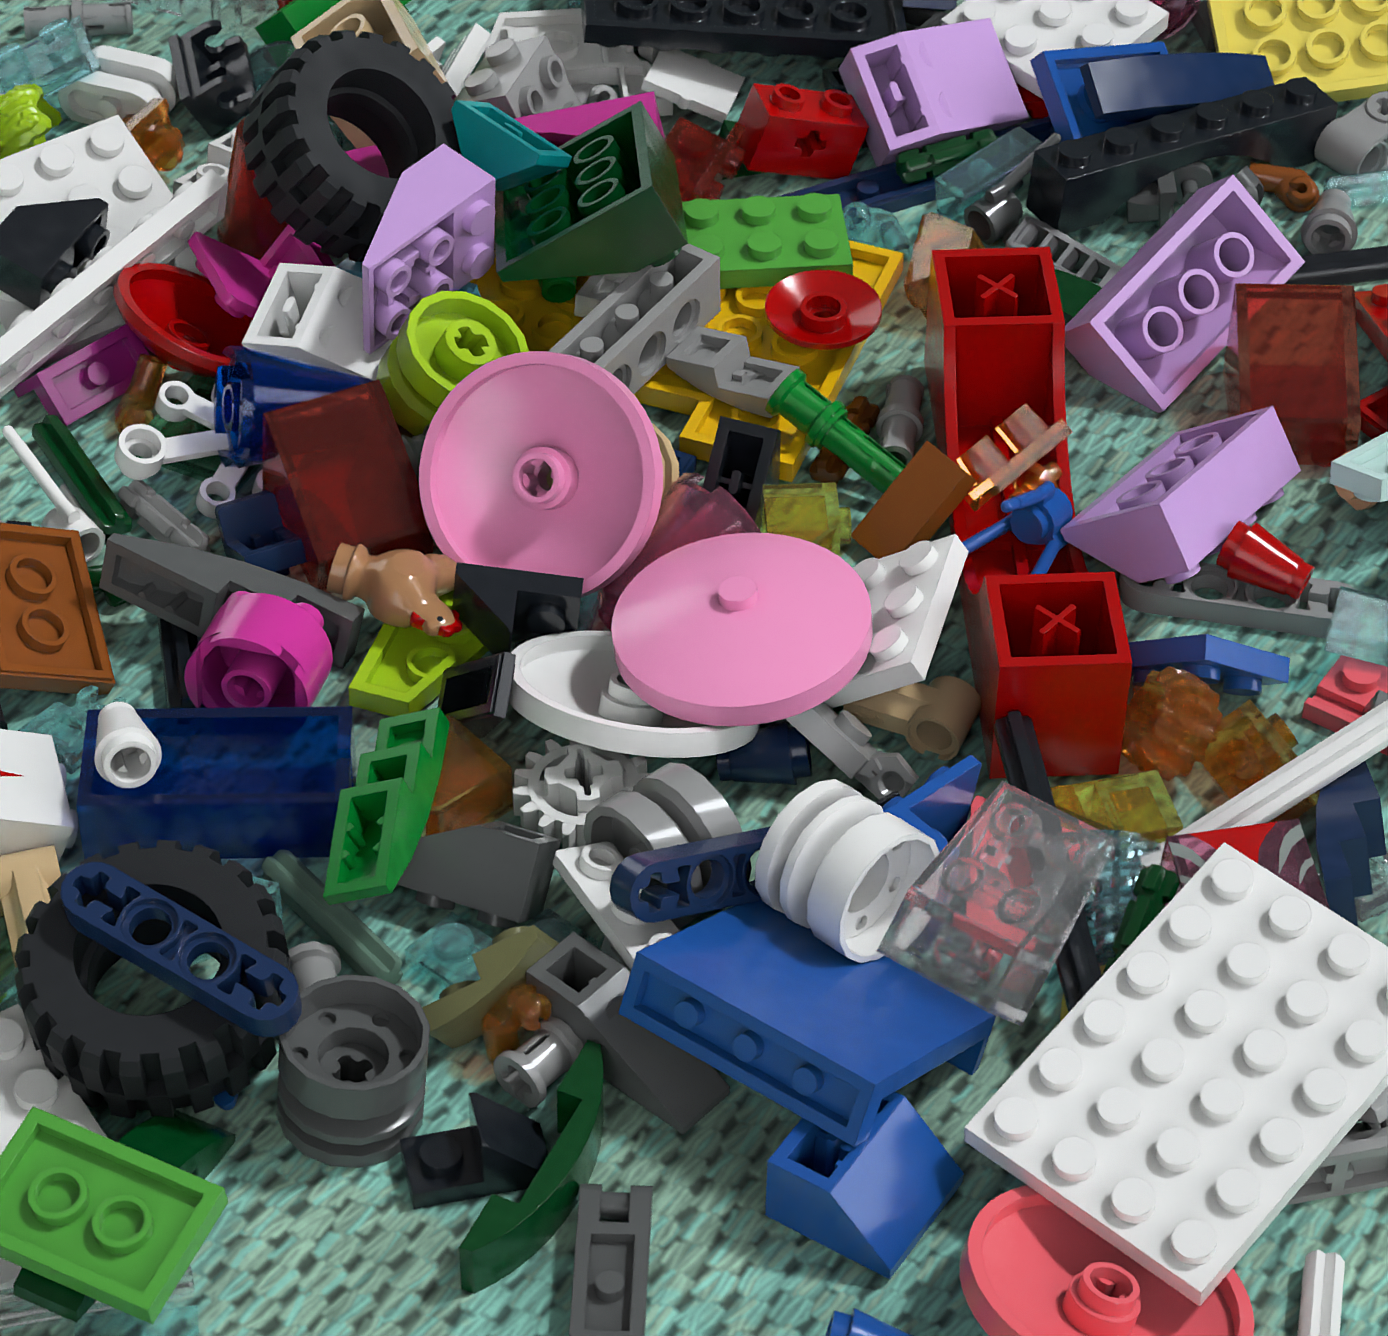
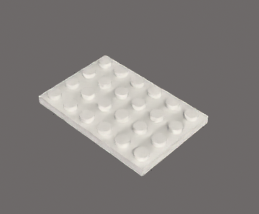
M1224 842L964 1127V1141L1195 1304L1201 1306L1388 1086V946Z

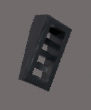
M504 651L444 670L438 707H440L450 722L448 734L470 740L481 739L506 718L515 671V654Z

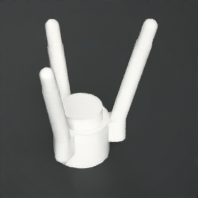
M9 425L3 427L2 433L55 506L46 514L41 527L79 531L86 562L97 557L105 543L106 536L103 531L86 515L66 484H62L58 488L14 428Z

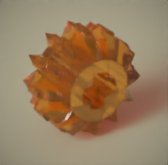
M1168 666L1161 672L1152 670L1147 675L1142 687L1135 686L1133 688V697L1129 704H1127L1121 754L1128 759L1129 763L1137 766L1139 771L1153 778L1160 777L1166 781H1170L1176 776L1186 778L1191 773L1195 761L1204 762L1205 750L1208 745L1217 741L1213 733L1223 717V714L1218 710L1220 695L1213 691L1209 684L1201 681L1199 677L1184 669L1178 670Z

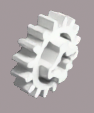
M549 739L545 741V756L529 751L525 755L526 769H516L514 772L513 813L514 816H520L522 828L561 839L562 849L586 845L583 832L586 814L595 806L622 790L633 791L635 784L651 774L647 773V759L644 756L629 759V754L599 749L569 740L568 746L561 747L557 742Z

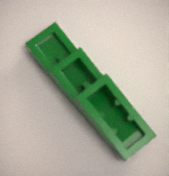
M440 707L380 719L375 751L360 754L355 787L340 790L323 898L328 905L391 894L412 860L429 818L442 771L450 722Z

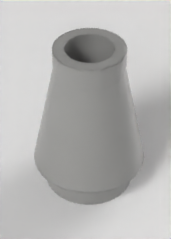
M1339 189L1326 190L1319 196L1317 204L1307 216L1301 228L1302 241L1312 254L1351 250L1358 237L1357 226L1351 211V200L1344 191Z

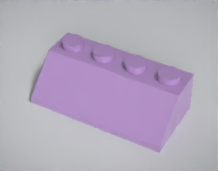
M1234 174L1198 189L1065 326V347L1090 376L1157 413L1163 412L1294 275L1305 261Z
M1269 406L1175 432L1062 527L1060 531L1066 542L1139 584L1164 578L1167 584H1175L1197 574L1201 570L1199 565L1201 560L1221 551L1228 535L1238 521L1248 525L1252 524L1257 519L1255 512L1260 507L1281 498L1284 495L1282 487L1294 478L1301 469L1274 407Z

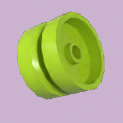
M466 291L437 292L422 298L410 312L401 326L398 336L389 345L379 362L376 382L382 403L399 425L414 436L422 434L425 425L431 423L447 395L471 372L500 357L528 352L529 349L524 334L513 319L491 301Z

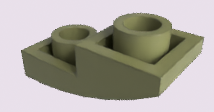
M535 925L530 927H513L496 935L492 940V945L472 954L480 980H466L450 985L439 994L440 999L422 1007L430 1024L429 1035L454 1049L477 1039L498 1025L527 1000L526 970L559 943Z

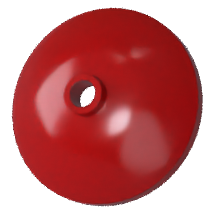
M137 263L121 271L113 289L114 299L125 323L145 347L159 357L166 365L178 371L210 378H217L224 372H236L245 378L252 377L242 341L253 318L244 315L243 318H236L222 309L214 298L216 291L208 278L186 269L160 263Z

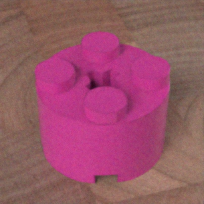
M246 591L232 593L218 609L186 664L184 680L190 700L197 709L203 704L217 718L213 725L226 734L265 742H273L283 738L286 731L295 727L297 729L304 722L332 668V647L323 629V616L318 609L310 604L294 603L276 595L249 593Z

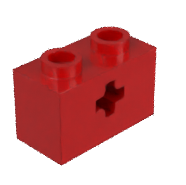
M753 83L731 138L748 171L834 180L850 174L869 126L853 96L843 91L829 89L824 92L799 89L785 83H780L776 86Z

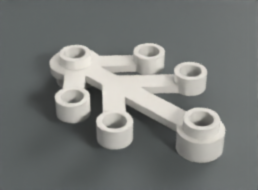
M224 372L215 380L211 392L212 402L194 394L187 384L180 381L164 383L159 389L155 402L156 412L167 421L181 422L190 418L212 430L165 438L160 431L146 424L130 425L121 432L114 457L116 464L125 476L134 480H144L158 473L162 464L227 453L213 477H209L201 483L196 497L198 510L206 517L216 519L215 507L219 504L235 500V488L260 447L283 444L273 465L263 468L258 472L252 488V494L269 490L264 484H272L278 487L280 491H269L275 495L288 498L291 488L282 485L292 482L291 478L306 453L323 452L334 443L338 432V424L332 407L318 397L302 396L288 404L250 385L243 375L236 372ZM223 389H231L238 395L227 394ZM175 398L181 401L183 404L176 405L169 402L167 399ZM245 407L269 421L252 423L234 413ZM208 494L219 495L224 501L212 500Z

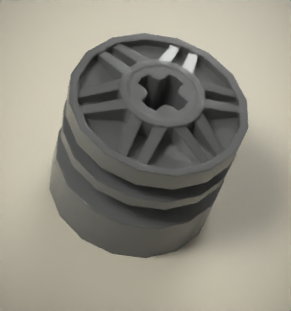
M341 975L317 981L300 992L302 1011L296 1025L287 1033L279 1035V1076L276 1116L285 1138L302 1154L330 1166L355 1168L388 1161L400 1153V1139L416 1136L423 1124L430 1024L419 1002L402 987L374 976Z

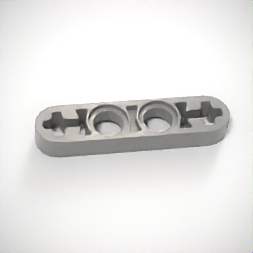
M1199 562L1201 570L1197 574L1184 581L1175 583L1182 585L1181 592L1173 591L1174 584H1167L1164 578L1149 581L1153 582V587L1143 586L1141 583L1139 584L1120 573L1118 588L1120 599L1131 609L1144 613L1327 639H1342L1351 636L1358 630L1363 610V599L1360 593L1350 585L1338 581L1310 578L1301 596L1295 600L1288 595H1282L1227 578L1228 571L1210 563ZM1201 588H1211L1222 593L1224 597L1216 600L1204 599L1197 596L1194 591ZM1262 597H1273L1283 601L1286 606L1282 608H1267L1258 604L1256 600ZM1300 602L1307 603L1306 610L1299 609ZM1328 607L1338 608L1339 613L1328 612Z

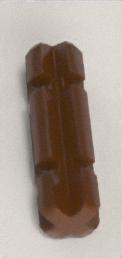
M866 396L854 397L851 404L846 407V410L849 412L847 419L869 436L870 428L876 424L880 408L877 404L870 403ZM823 447L820 450L819 457L815 458L809 469L812 480L820 481L823 487L835 488L839 480L844 478L850 467Z

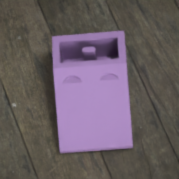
M990 18L904 31L850 48L839 68L847 93L853 96L869 126L865 139L876 167L895 162L897 154L902 151L918 148L919 152H923L922 147L924 145L965 135L966 139H969V134L983 129L996 131L1029 119Z
M444 143L401 173L362 263L364 351L369 354L398 336L401 326L422 298L440 291H458L471 280L482 277L494 264L495 178Z

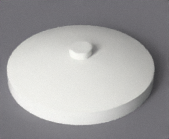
M569 631L548 634L528 640L511 652L516 655L509 700L511 706L537 726L584 745L647 757H703L726 753L740 748L753 740L760 729L761 724L732 727L698 724L681 720L655 709L638 697L621 676L615 661L611 631Z

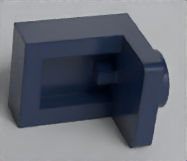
M269 490L261 491L219 504L215 507V515L226 557L244 561L284 576L289 575L290 567L307 562L302 538L283 526L277 498L273 492Z

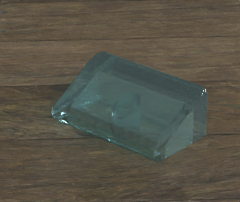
M1018 126L935 178L937 218L945 223L965 211L966 207L984 197L987 190L1000 183L1042 142Z

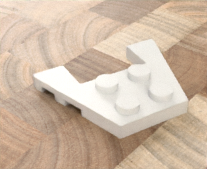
M581 8L499 13L489 37L491 40L483 52L484 59L485 51L491 45L503 39L511 38L518 42L547 36L555 54L564 64L566 77L571 87L580 83L618 85L621 97L647 93L641 87L651 68L649 62L640 61L633 52V46L621 45L608 48L598 44L584 43ZM655 95L659 115H673V102Z

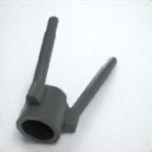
M1058 133L1052 134L1035 150L1059 144L1061 136ZM1034 151L1000 183L987 190L984 197L965 208L964 221L968 231L985 244L991 245L999 239L1006 244L1007 240L1019 226V220L1023 216V207L1014 193L1023 186L1022 178L1032 169Z

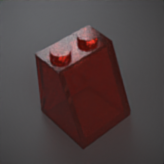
M1235 283L1223 367L1228 416L1233 417L1273 406L1299 465L1331 467V461L1342 456L1345 452L1357 448L1361 428L1354 285Z
M379 379L263 413L262 491L269 490L276 495L283 526L302 538L307 562L300 564L310 585L330 594L332 593L327 591V583L335 554L341 543L355 547L358 544H362L367 548L368 554L371 556H378L396 549L420 551L424 555L433 554L434 539L424 517L419 483Z

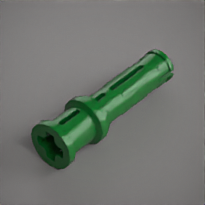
M800 368L790 373L770 397L765 408L766 411L772 416L780 414L806 435L804 441L807 445L817 449L825 447L884 494L906 465L847 419L849 412L846 410V405L839 400L831 402L806 382L807 374Z

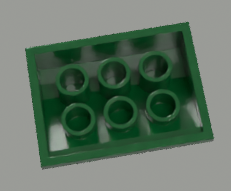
M641 101L559 146L558 148L572 156L567 168L504 191H495L496 273L502 282L637 272L650 264L653 267H658L670 262L681 252L682 247L688 244L675 156Z

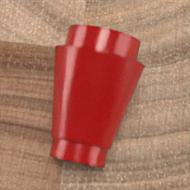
M1238 521L1223 544L1216 561V565L1228 571L1227 578L1282 595H1288L1295 600L1303 593L1315 569L1314 566L1304 562L1303 558L1257 522L1251 527L1242 521Z

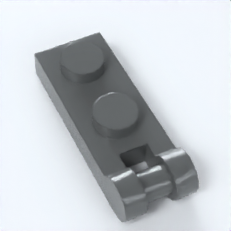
M580 1183L569 1336H645L653 1186L631 1185L630 1192L602 1191V1184ZM601 1220H603V1221H628V1223H626V1222H601Z

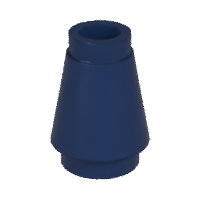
M788 721L758 730L754 739L740 748L716 754L718 775L721 782L733 780L734 782L797 785V778L812 776L809 740L794 726L790 727Z

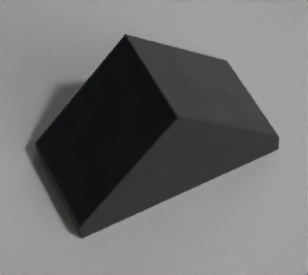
M720 416L691 535L711 538L727 534L759 532L779 493L780 430Z

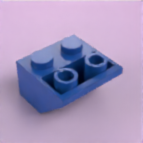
M893 1092L881 1100L869 1138L855 1147L808 1120L801 1118L767 1161L765 1216L891 1279L963 1183L964 1173L908 1099L897 1092Z

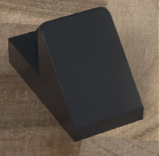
M457 562L452 610L460 614V621L493 655L504 651L510 653L513 629L532 631L540 635L577 631L584 578Z
M472 1092L469 1093L470 1127L400 1139V1153L413 1209L528 1189L549 1155L540 1123L489 1098Z

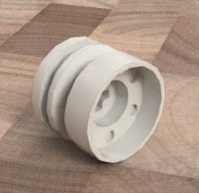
M836 779L820 781L798 793L776 817L763 839L755 864V887L763 902L775 910L786 914L787 918L794 923L811 928L815 937L845 957L859 963L878 960L898 947L918 925L932 901L940 877L941 855L934 839L904 820L888 812L884 813L880 805L862 796L860 792Z

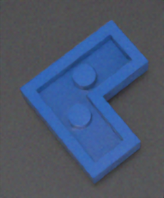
M1209 634L1129 642L1132 658V685L1140 688L1166 689L1171 687V679L1181 678L1182 681L1193 684L1223 683L1224 693L1255 696L1262 693V685L1288 683L1290 658Z

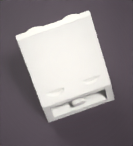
M279 263L242 341L255 387L277 397L298 398L314 396L326 401L384 405L380 397L376 378L379 362L393 340H389L371 354L364 351L362 278L335 266Z

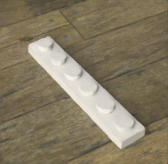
M210 169L194 183L191 181L184 183L177 189L168 204L155 214L148 213L140 218L134 225L131 233L117 245H108L101 249L92 260L90 266L74 279L66 278L55 287L49 299L33 312L25 311L12 322L8 332L0 337V399L117 305L113 289L123 269L132 267L137 263L167 264L189 246L188 240L194 232L204 234L223 219L228 181Z

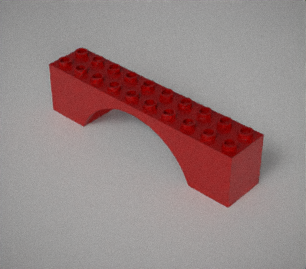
M1050 247L931 250L924 364L937 448L977 480L976 484L948 517L951 535L956 534L961 542L1004 519L1012 512L1005 513L1001 510L1000 505L1003 501L1034 490L1045 481H1051L1056 488H1059L1066 494L1072 505L1073 519L1075 517L1070 476L1065 401V319ZM1013 531L1005 533L968 554L958 582L974 685L981 698L979 717L989 779L1006 778L993 727L997 719L1006 717L1008 711L1019 710L1022 716H1029L1032 719L1047 777L1119 774L1132 658L1115 572H1088L1082 550L1069 543L1058 552L1047 574H1031L1046 545L1023 543L1014 535Z

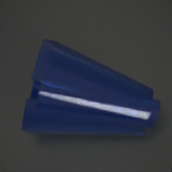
M241 345L227 346L222 354L231 358L229 366L217 367L214 388L215 433L227 434L229 450H218L220 460L225 467L243 468L370 440L373 438L376 428H382L385 424L387 413L386 397L383 391H377L372 379Z

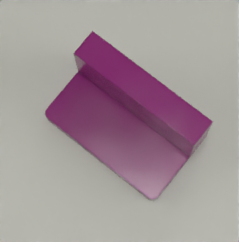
M125 324L21 382L13 390L18 398L34 390L48 415L58 416L61 422L67 426L160 372L143 343Z

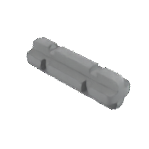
M133 480L129 486H122L118 492V497L121 498L120 504L133 520L139 518L137 523L156 540L211 552L208 546L209 536L195 524H190L191 521L162 496L156 494L157 492L143 480Z

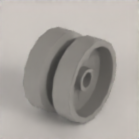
M669 762L642 778L633 786V791L622 790L595 806L586 814L583 832L586 845L605 841L611 842L625 859L635 853L741 833L742 829L722 794L702 774L686 764ZM709 860L701 862L692 874L691 888L693 893L701 891L710 879L712 870ZM749 860L746 869L748 881L752 870L751 860ZM650 877V883L647 887L660 885L667 888L666 883ZM701 913L674 918L671 921L677 929H680L701 915Z

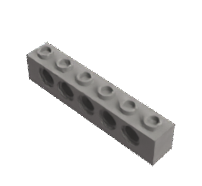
M688 243L682 247L681 252L670 262L658 267H653L650 264L637 272H632L548 352L569 354L595 363L612 373L635 394L667 363L665 357L698 326H706L721 311L720 257Z

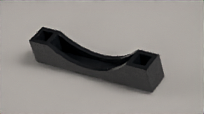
M1306 76L1292 78L1280 84L1258 90H1248L1236 96L1214 102H1204L1192 108L1170 114L1157 115L1148 120L1122 127H1113L1104 132L1074 140H1065L1056 145L1034 150L1026 208L1040 221L1066 234L1104 223L1121 205L1150 183L1178 168L1200 160L1226 155L1250 156L1276 166L1289 168L1305 166L1318 161L1315 158L1317 140L1325 127L1336 118L1338 103Z

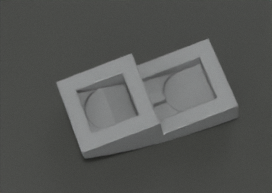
M700 326L665 357L669 369L699 390L731 406L768 418L773 417L765 409L770 397L790 373L800 368L799 366L750 356L746 336Z

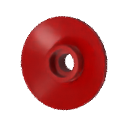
M810 270L790 275L771 288L765 300V317L771 329L790 343L811 349H839L855 345L874 333L881 321L882 303L877 292L862 279L839 271Z

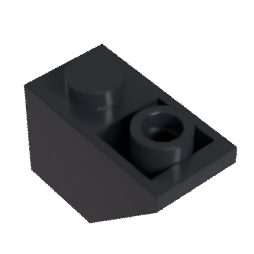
M100 198L16 206L0 224V290L29 308L37 309L49 299L51 293L61 281L66 278L74 279L77 270L87 258L92 261L97 253L106 247L110 237V231L106 229L109 204Z

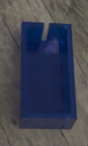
M353 706L135 709L141 720L160 743L162 750L161 762L154 776L147 783L136 788L118 787L105 780L98 773L94 757L98 728L97 720L102 709L87 710L76 804L84 860L97 853H100L102 859L119 854V845L138 841L140 849L156 848L157 840L180 841L182 850L189 852L193 851L195 845H202L219 851L221 859L273 857L280 849L292 852L297 858L330 857L340 790L355 787L356 781Z

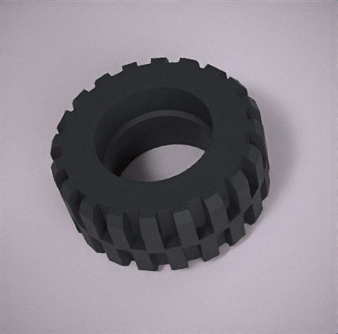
M342 30L333 31L330 35H318L308 40L300 49H296L254 95L248 106L249 115L244 120L243 126L244 142L249 143L243 149L247 169L255 171L256 178L252 181L253 186L260 199L266 197L272 205L271 215L280 225L284 221L296 231L293 236L304 244L310 245L314 242L321 246V253L335 258H341L347 253L349 260L355 262L364 261L401 173L443 143L462 155L451 112L454 105L453 100L456 97L455 92L447 81L442 84L432 73L436 68L425 58L418 61L409 54L411 48L398 41H392L390 44L383 42V35L362 31L356 37L355 31ZM328 116L337 117L353 124L374 142L385 160L389 178L364 169L345 153L332 133Z
M157 840L156 848L140 849L138 841L119 845L120 853L102 859L100 853H97L79 862L80 865L87 862H103L117 868L278 962L292 973L282 919L277 916L274 900L265 886L253 883L252 873L239 862L228 860L223 866L219 851L202 845H195L192 852L184 851L180 841ZM67 873L62 874L47 888L50 897L49 903L38 901L34 904L25 920L29 934L24 933L17 942L15 961L19 971L14 976L17 995L36 1051H41L45 1066L58 1080L64 1075L67 1076L73 1092L79 1095L86 1105L96 1108L104 1100L108 1103L111 1115L128 1119L135 1118L137 1110H148L151 1113V1117L174 1118V1109L191 1105L196 1114L215 1107L213 1097L226 1090L230 1096H235L250 1085L248 1071L252 1067L258 1071L267 1068L277 1054L274 1039L279 1040V1036L260 1037L251 1034L194 999L177 1009L155 1015L120 1013L103 1006L93 999V993L100 979L112 965L123 957L77 931L69 923L60 896L61 884ZM103 890L97 896H91L87 893L81 896L84 907L93 900H96L112 908L109 904L106 890ZM113 909V913L117 923L118 917L121 913ZM149 919L143 921L135 928L132 938L143 945H155L168 937L172 926L161 919ZM210 952L207 954L220 963L219 969L214 976L216 978L226 971L230 961L222 954ZM245 973L241 985L249 989ZM250 990L254 995L256 1009L258 1010L266 1003H272L276 1006L282 1004L279 991H275L267 998Z

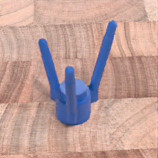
M1045 481L1034 490L1003 501L1000 505L1001 510L1005 513H1012L964 540L962 543L969 551L968 554L1005 533L1013 531L1014 535L1023 543L1046 545L1031 574H1047L1058 552L1069 544L1064 540L1060 529L1070 522L1073 517L1070 500L1051 481Z

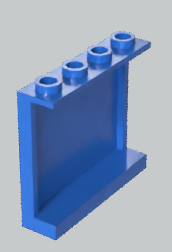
M762 900L732 906L637 951L618 1014L853 1147L869 1138L883 1098L944 1062H948L973 1075L979 1068L997 1013L888 954L878 960L864 963L849 959L815 937L811 928L794 923L787 918L786 914L775 910Z

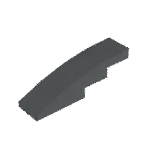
M113 533L107 539L99 588L202 638L218 609L232 593L237 591L266 593L285 598L294 603H307L319 610L324 619L323 629L332 647V665L343 669L355 654L365 611L360 606L305 582L229 557L183 545Z

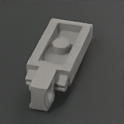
M823 702L810 710L786 718L792 726L850 779L854 776L879 800L893 791L900 792V796L903 798L919 778L899 752L883 753L882 751H877L868 742L872 737L868 728L846 710H843L838 715Z

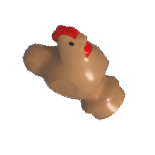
M345 543L339 545L331 566L327 591L342 595V599L346 601L353 600L355 597L362 599L376 619L393 627H414L424 631L429 636L451 637L454 633L462 630L463 625L459 620L460 614L455 610H451L438 598L454 590L457 563L447 555H424L420 551L396 549L378 556H371L368 554L367 548L362 544H358L357 547Z

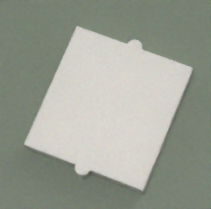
M677 49L669 51L660 50L644 79L641 89L646 92L654 91L656 96L677 104L681 109H690L723 123L736 100L745 77L713 65L705 58H697Z

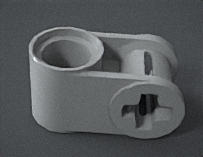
M1388 91L1372 95L1367 101L1343 117L1334 119L1325 127L1316 143L1315 158L1359 186L1369 183L1365 181L1367 178L1374 180L1381 172L1388 168Z

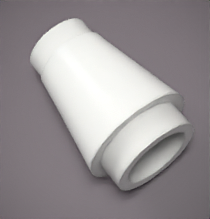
M125 702L110 703L98 715L94 757L95 766L98 773L108 782L121 788H136L147 783L154 776L162 758L161 746L130 704Z

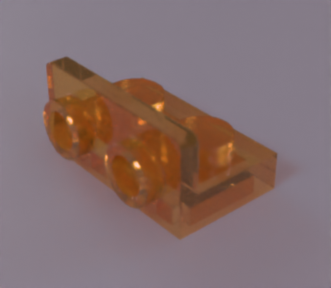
M1250 699L1187 744L1194 758L1228 800L1298 757L1292 750L1293 747L1298 745V742L1280 716L1274 713L1266 719ZM1320 790L1271 820L1270 822L1277 823L1266 834L1263 842L1313 806L1316 808Z

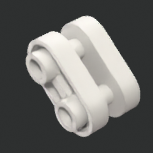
M106 45L97 46L92 49L80 63L78 70L74 71L67 78L58 91L60 106L73 121L91 125L118 114L132 135L143 138L153 134L164 120L166 113L170 112L180 100L172 63L160 57Z

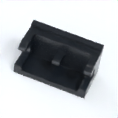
M220 20L206 21L181 37L175 34L168 38L180 101L210 137L249 114L248 106L257 93L248 47L239 35L224 40L217 47H210L205 43L207 38L217 35L222 30Z

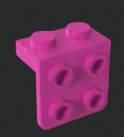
M289 224L260 260L200 232H194L188 240V244L197 258L195 261L197 269L209 279L216 291L214 296L216 302L222 309L236 318H243L244 315L254 318L279 263L335 266L329 255L320 252V245L314 242L306 245L295 238L293 235L296 231Z

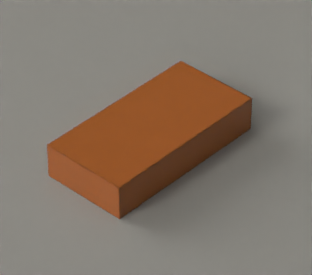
M927 440L850 536L877 559L904 551L919 541H929L976 484L977 480Z

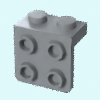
M547 36L518 42L508 38L491 45L485 51V57L475 72L464 81V87L455 99L488 102L512 118L583 105L578 101L566 77L564 64L555 54Z

